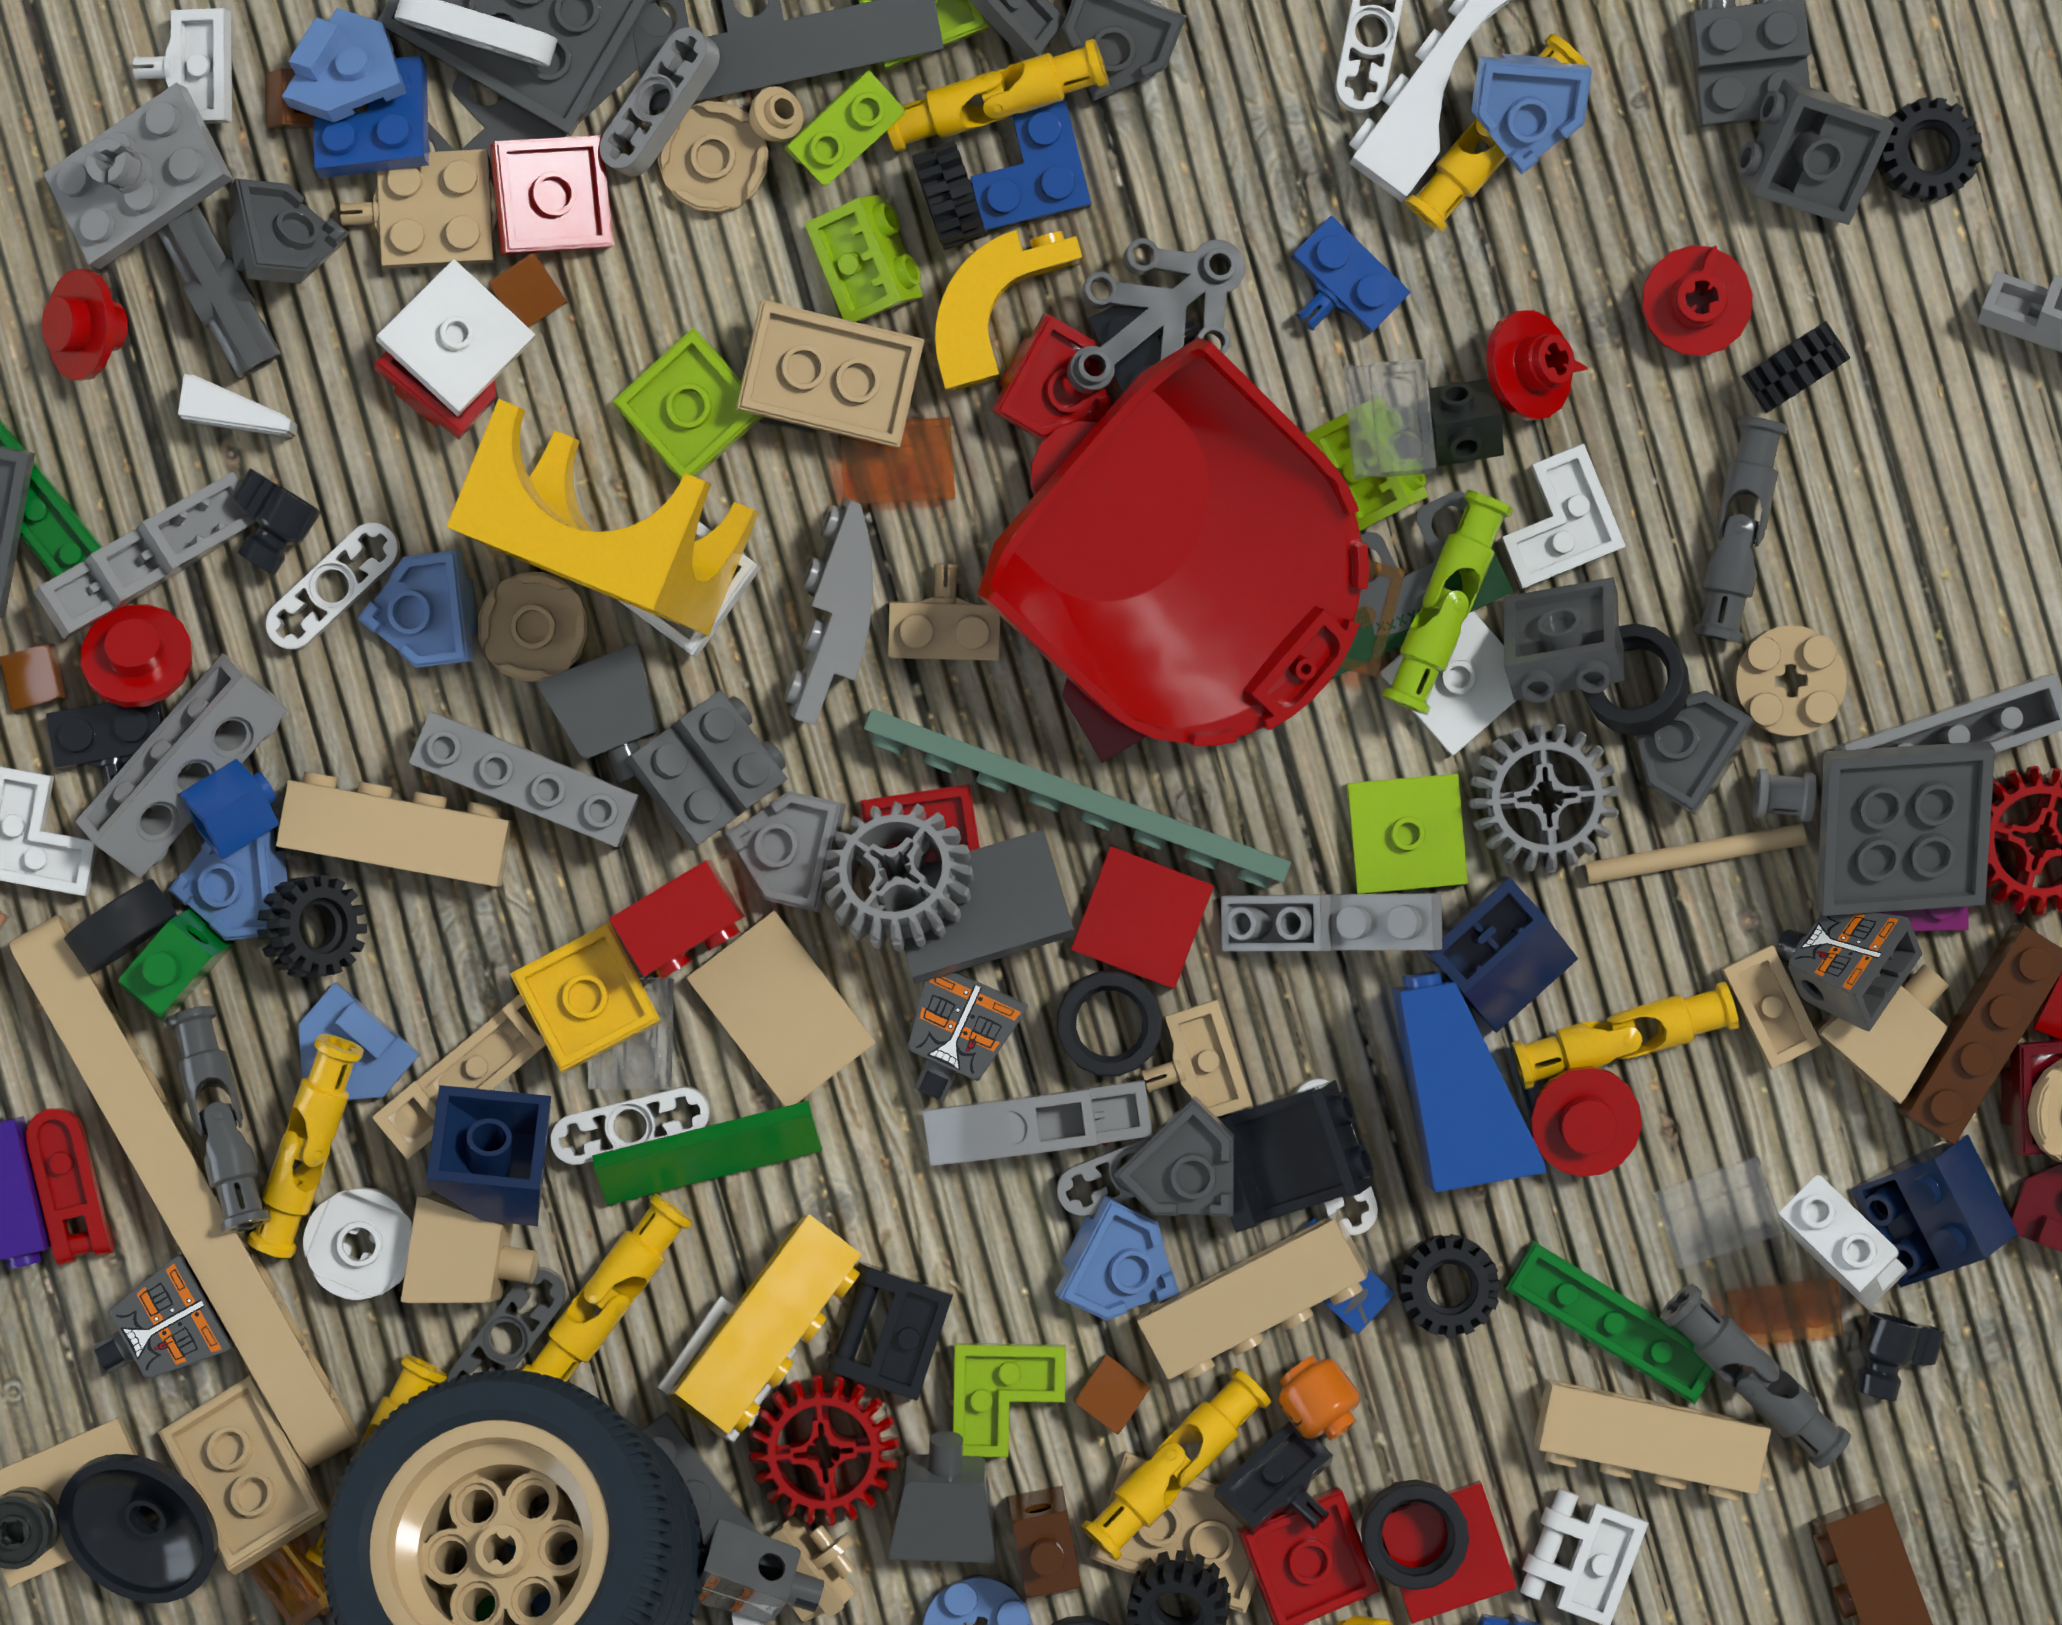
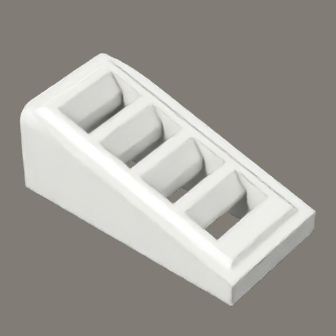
M184 374L178 415L184 421L193 424L293 438V435L296 436L298 425L287 416L193 374Z

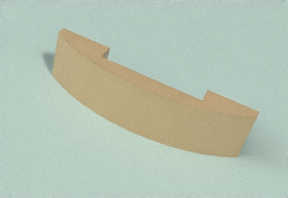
M519 994L500 1012L422 1077L413 1082L372 1116L373 1120L407 1160L432 1141L439 1085L494 1090L546 1046L522 996Z

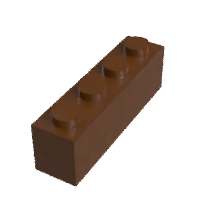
M2011 924L1910 1092L1901 1102L1896 1112L1940 1140L1955 1145L2062 972V948L2026 925Z
M1876 1495L1816 1517L1821 1533L1813 1535L1814 1542L1824 1566L1834 1565L1841 1585L1835 1586L1832 1589L1844 1619L1853 1617L1855 1625H1933L1890 1506L1885 1499Z

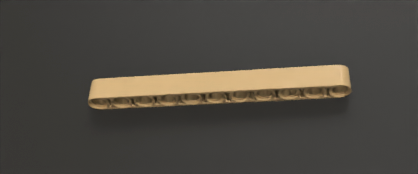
M57 914L9 942L11 951L303 1463L309 1469H312L358 1443L360 1438L356 1427L258 1254L247 1243L248 1237L244 1231L228 1234L222 1233L220 1224L225 1219L217 1190L209 1186L202 1156L97 972L88 974L64 940L65 936L72 929L62 915Z

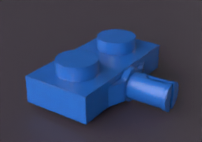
M1332 215L1291 256V259L1311 278L1318 292L1296 314L1300 322L1303 323L1316 308L1319 309L1305 325L1311 331H1314L1315 327L1335 308L1342 313L1350 315L1367 333L1371 334L1411 293Z

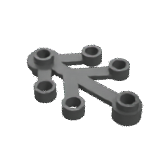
M1146 238L1134 240L1126 248L1123 255L1124 265L1129 272L1135 275H1145L1151 270L1186 275L1188 277L1173 289L1116 282L1106 272H1096L1090 275L1081 289L1082 298L1088 306L1102 309L1108 305L1147 310L1103 346H1086L1078 350L1068 363L1067 377L1070 384L1081 393L1095 394L1102 391L1114 376V365L1161 327L1159 361L1184 347L1187 306L1202 294V330L1196 335L1195 339H1203L1207 334L1215 335L1221 343L1220 351L1225 354L1231 342L1228 332L1224 329L1226 295L1238 287L1245 274V262L1240 251L1234 245L1224 240L1207 241L1201 244L1194 253L1159 249L1153 241ZM1137 248L1146 250L1150 255V264H1137L1132 256L1133 250ZM1210 259H1222L1227 266V273L1224 275L1215 274L1210 269ZM1101 282L1106 285L1109 291L1108 298H1096L1091 293V283ZM1092 358L1100 362L1102 366V374L1100 376H1091L1085 371L1084 361L1086 359Z

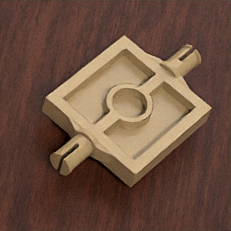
M488 149L429 152V166L378 171V186L373 202L340 203L342 226L375 224L380 236L381 262L384 269L447 266L453 259L460 265L495 263L494 233L498 220Z

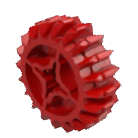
M2028 766L2025 773V784L2017 770L2006 771L2005 782L2008 790L1999 782L1993 780L1986 888H1989L1994 883L1996 887L1991 894L1990 901L1995 905H2001L2012 894L2010 900L2011 912L2021 914L2029 900L2033 915L2044 916L2047 910L2048 898L2053 909L2056 912H2062V876L2048 885L2032 887L2036 874L2042 873V869L2049 859L2053 857L2062 858V835L2059 833L2056 825L2058 812L2054 810L2056 802L2062 806V788H2060L2062 770L2051 768L2043 782L2039 766ZM2033 794L2040 795L2037 807L2031 808L2027 819L2022 824L2014 825L1999 822L2006 809L2017 800ZM2041 828L2043 832L2039 836H2046L2047 843L2057 845L2060 849H2035L2033 854H2031L2029 850L2033 846H2026L2025 839L2013 836L2012 833H2035ZM1995 838L2009 844L2014 850L2016 856L2014 870L2018 871L2016 880L2010 877L2001 866L1995 851Z
M814 1374L812 1377L813 1392L805 1393L803 1384L799 1379H795L790 1384L791 1392L795 1397L794 1400L790 1402L783 1393L776 1391L772 1395V1400L780 1412L776 1414L769 1409L761 1408L758 1413V1418L763 1423L769 1425L770 1430L757 1428L751 1431L750 1439L757 1443L766 1444V1449L751 1451L749 1453V1461L756 1464L767 1462L768 1466L754 1475L755 1483L764 1484L772 1479L774 1480L776 1485L768 1491L766 1500L769 1503H773L783 1493L787 1495L789 1499L783 1509V1514L787 1517H791L795 1512L798 1503L806 1506L807 1508L804 1513L805 1524L811 1525L813 1523L816 1509H825V1522L828 1526H833L836 1524L837 1516L835 1508L843 1506L846 1517L850 1521L855 1520L858 1513L853 1502L854 1500L859 1498L864 1506L872 1509L876 1505V1499L868 1488L873 1486L884 1492H887L890 1488V1482L887 1478L878 1474L879 1469L885 1471L897 1470L898 1461L892 1457L883 1456L882 1451L898 1448L899 1438L894 1436L881 1437L880 1432L894 1425L893 1417L888 1415L877 1420L873 1418L872 1415L882 1406V1400L879 1397L872 1398L865 1406L859 1403L865 1391V1385L862 1383H857L854 1386L850 1396L842 1394L844 1376L836 1375L832 1391H823L822 1375ZM828 1406L840 1408L854 1416L863 1426L868 1437L857 1438L856 1435H843L837 1432L832 1426ZM811 1407L813 1419L810 1435L805 1439L792 1441L789 1445L778 1446V1438L785 1424L800 1411ZM820 1423H823L824 1437H827L829 1445L839 1446V1449H841L839 1455L832 1453V1461L828 1465V1477L825 1476L824 1463L821 1462L819 1454L807 1451L809 1444L816 1447V1438L820 1435ZM871 1454L869 1464L862 1476L848 1488L837 1492L836 1469L838 1465L845 1460L857 1458V1455ZM791 1462L792 1465L802 1464L810 1467L816 1474L820 1493L808 1491L793 1482L784 1471L781 1463Z

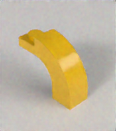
M1014 230L989 241L977 249L960 266L942 297L936 321V356L945 393L999 379V371L988 333L989 318L994 305L1007 289L1022 280L1081 264L1083 257L1077 236L1064 239L1062 231L1044 234L1030 240L1032 249L1022 251L1017 230Z

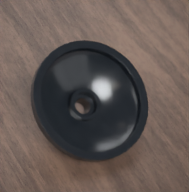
M105 1455L82 1465L62 1490L58 1504V1523L64 1543L81 1569L107 1590L138 1602L168 1603L193 1593L202 1585L212 1571L218 1554V1533L213 1516L196 1489L169 1467L138 1455Z

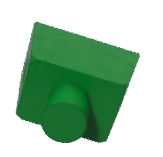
M192 908L170 919L118 979L121 988L163 1024L166 1023L165 1019L176 1012L234 945L230 940L225 941L209 927L210 924ZM188 931L195 934L202 942L194 938Z

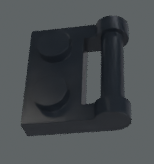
M858 1262L856 1268L860 1272L856 1279L858 1282L834 1352L828 1351L823 1368L917 1401L953 1293L891 1273L871 1264ZM881 1288L895 1294L871 1364L869 1365L856 1360L855 1357L878 1289Z

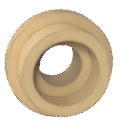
M776 86L767 87L760 91L752 100L749 112L750 125L754 132L762 139L784 142L793 138L801 130L804 120L803 110L797 98L788 90ZM775 108L780 112L782 118L777 115Z

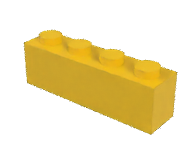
M810 1214L800 1218L667 1397L719 1437L728 1435L732 1429L741 1433L759 1411L760 1406L754 1400L766 1383L775 1388L793 1365L794 1361L788 1358L787 1355L799 1339L807 1344L824 1324L827 1317L820 1311L831 1296L835 1295L838 1299H841L856 1281L860 1272L853 1267L862 1254Z

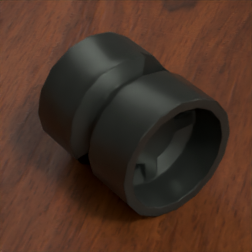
M22 1486L10 1490L0 1497V1567L4 1569H20L29 1566L56 1544L61 1532L58 1523V1504L50 1494L36 1487Z

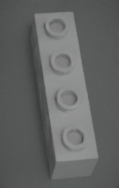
M222 653L75 822L94 845L141 879L151 866L158 864L165 857L169 846L187 825L193 823L179 793L235 759L243 764L244 760L259 743L275 732L280 719L288 710L268 688ZM226 721H229L228 725L222 731L216 733V730L221 724H223ZM192 763L185 773L179 775L183 767ZM156 805L148 815L142 817L149 807Z
M431 711L428 713L409 760L411 765L614 847L622 846L642 797L637 793Z

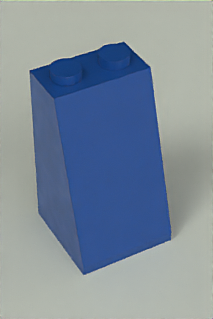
M1435 971L1402 976L1404 986L1391 988L1425 1185L1434 1192H1441L1546 1173L1544 1160L1456 982L1447 979L1441 980L1440 972L1435 973Z

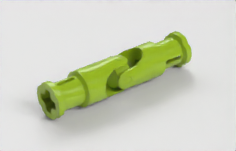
M1472 490L1466 491L1464 499L1468 503L1455 533L1448 534L1425 591L1421 611L1416 614L1402 644L1400 653L1403 659L1390 688H1384L1381 695L1395 704L1424 715H1428L1431 708L1427 704V700L1439 672H1445L1461 633V624L1467 618L1495 555L1491 547L1501 523L1505 517H1510L1513 511L1509 505ZM1458 570L1462 577V592L1443 588L1446 580Z

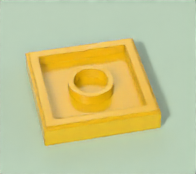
M610 922L510 973L562 1074L662 1023Z

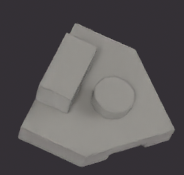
M788 791L747 821H742L725 832L734 850L739 853L753 876V882L764 900L822 913L825 900L824 895L827 892V887L822 882V873L831 869L826 863L825 854L826 850H840L836 844L835 836L837 831L842 832L841 827L847 804Z

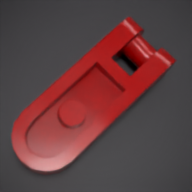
M49 1108L36 1114L27 1127L26 1144L57 1265L63 1266L75 1263L77 1256L93 1252L96 1257L114 1253L112 1232L106 1220L85 1129L80 1118L72 1111L64 1108ZM84 1215L88 1231L71 1235L66 1219Z

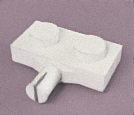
M225 8L170 10L171 38L165 56H135L133 65L139 67L137 69L133 68L135 79L166 78L168 87L177 82L188 89L205 124L232 123L231 11Z

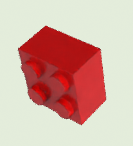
M705 860L612 916L609 920L643 977L656 971L662 980L692 962L687 951L702 942L705 943L710 951L739 934L740 931L735 923L744 918L745 915L712 860Z

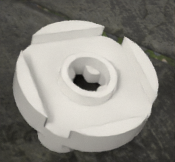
M359 1187L336 1193L315 1209L305 1228L303 1248L308 1264L314 1272V1277L327 1291L345 1299L363 1300L384 1294L399 1284L405 1277L413 1218L406 1212L398 1200L374 1188ZM361 1228H364L371 1232L369 1240L375 1243L376 1246L373 1253L364 1252L361 1258L357 1259L351 1256L352 1246L346 1243L345 1239L348 1233L358 1234Z

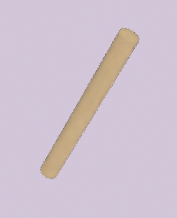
M1803 823L1586 862L1584 863V869L1589 885L1807 844V838Z

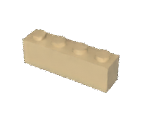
M304 771L303 782L288 780L276 842L277 847L490 886H502L513 820L500 818L502 807L469 802L467 812L445 808L447 797L415 791L412 802L391 798L392 787L359 781L357 792L336 788L338 777Z
M1337 1211L1180 1292L1178 1295L1170 1297L1143 1311L1137 1322L1167 1379L1170 1380L1182 1374L1184 1379L1188 1381L1213 1368L1215 1364L1212 1358L1231 1348L1236 1356L1259 1345L1264 1341L1261 1335L1263 1331L1279 1323L1284 1330H1288L1313 1316L1310 1307L1330 1298L1333 1305H1336L1357 1295L1363 1290L1359 1282L1367 1278L1369 1270Z
M1546 1379L1533 1444L1538 1450L1546 1452L1545 1460L1551 1463L1578 1467L1579 1458L1601 1463L1599 1471L1605 1474L1632 1478L1633 1470H1639L1655 1474L1653 1482L1659 1485L1686 1489L1688 1481L1709 1485L1708 1494L1740 1501L1742 1492L1758 1495L1771 1429L1762 1422Z

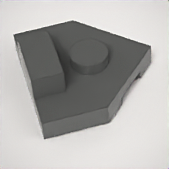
M1073 0L1062 27L1067 42L1073 51L1085 47V41L1094 38L1099 47L1109 81V86L1103 88L1098 87L1096 84L1088 86L1093 101L1165 70L1186 15L1163 7L1161 3L1154 0Z
M235 178L229 190L234 213L226 227L235 270L246 271L248 279L301 284L343 245L349 234L348 231L333 219L326 222L304 205L305 197L288 184Z
M1707 690L1689 694L1684 708L1672 723L1655 733L1636 736L1648 787L1696 816L1709 794L1713 795L1742 749L1740 745L1752 728L1755 720ZM1650 704L1630 708V710L1642 709L1649 706Z
M1194 1096L1163 1123L1137 1149L1136 1153L1115 1172L1114 1176L1153 1215L1200 1214L1233 1217L1234 1134Z

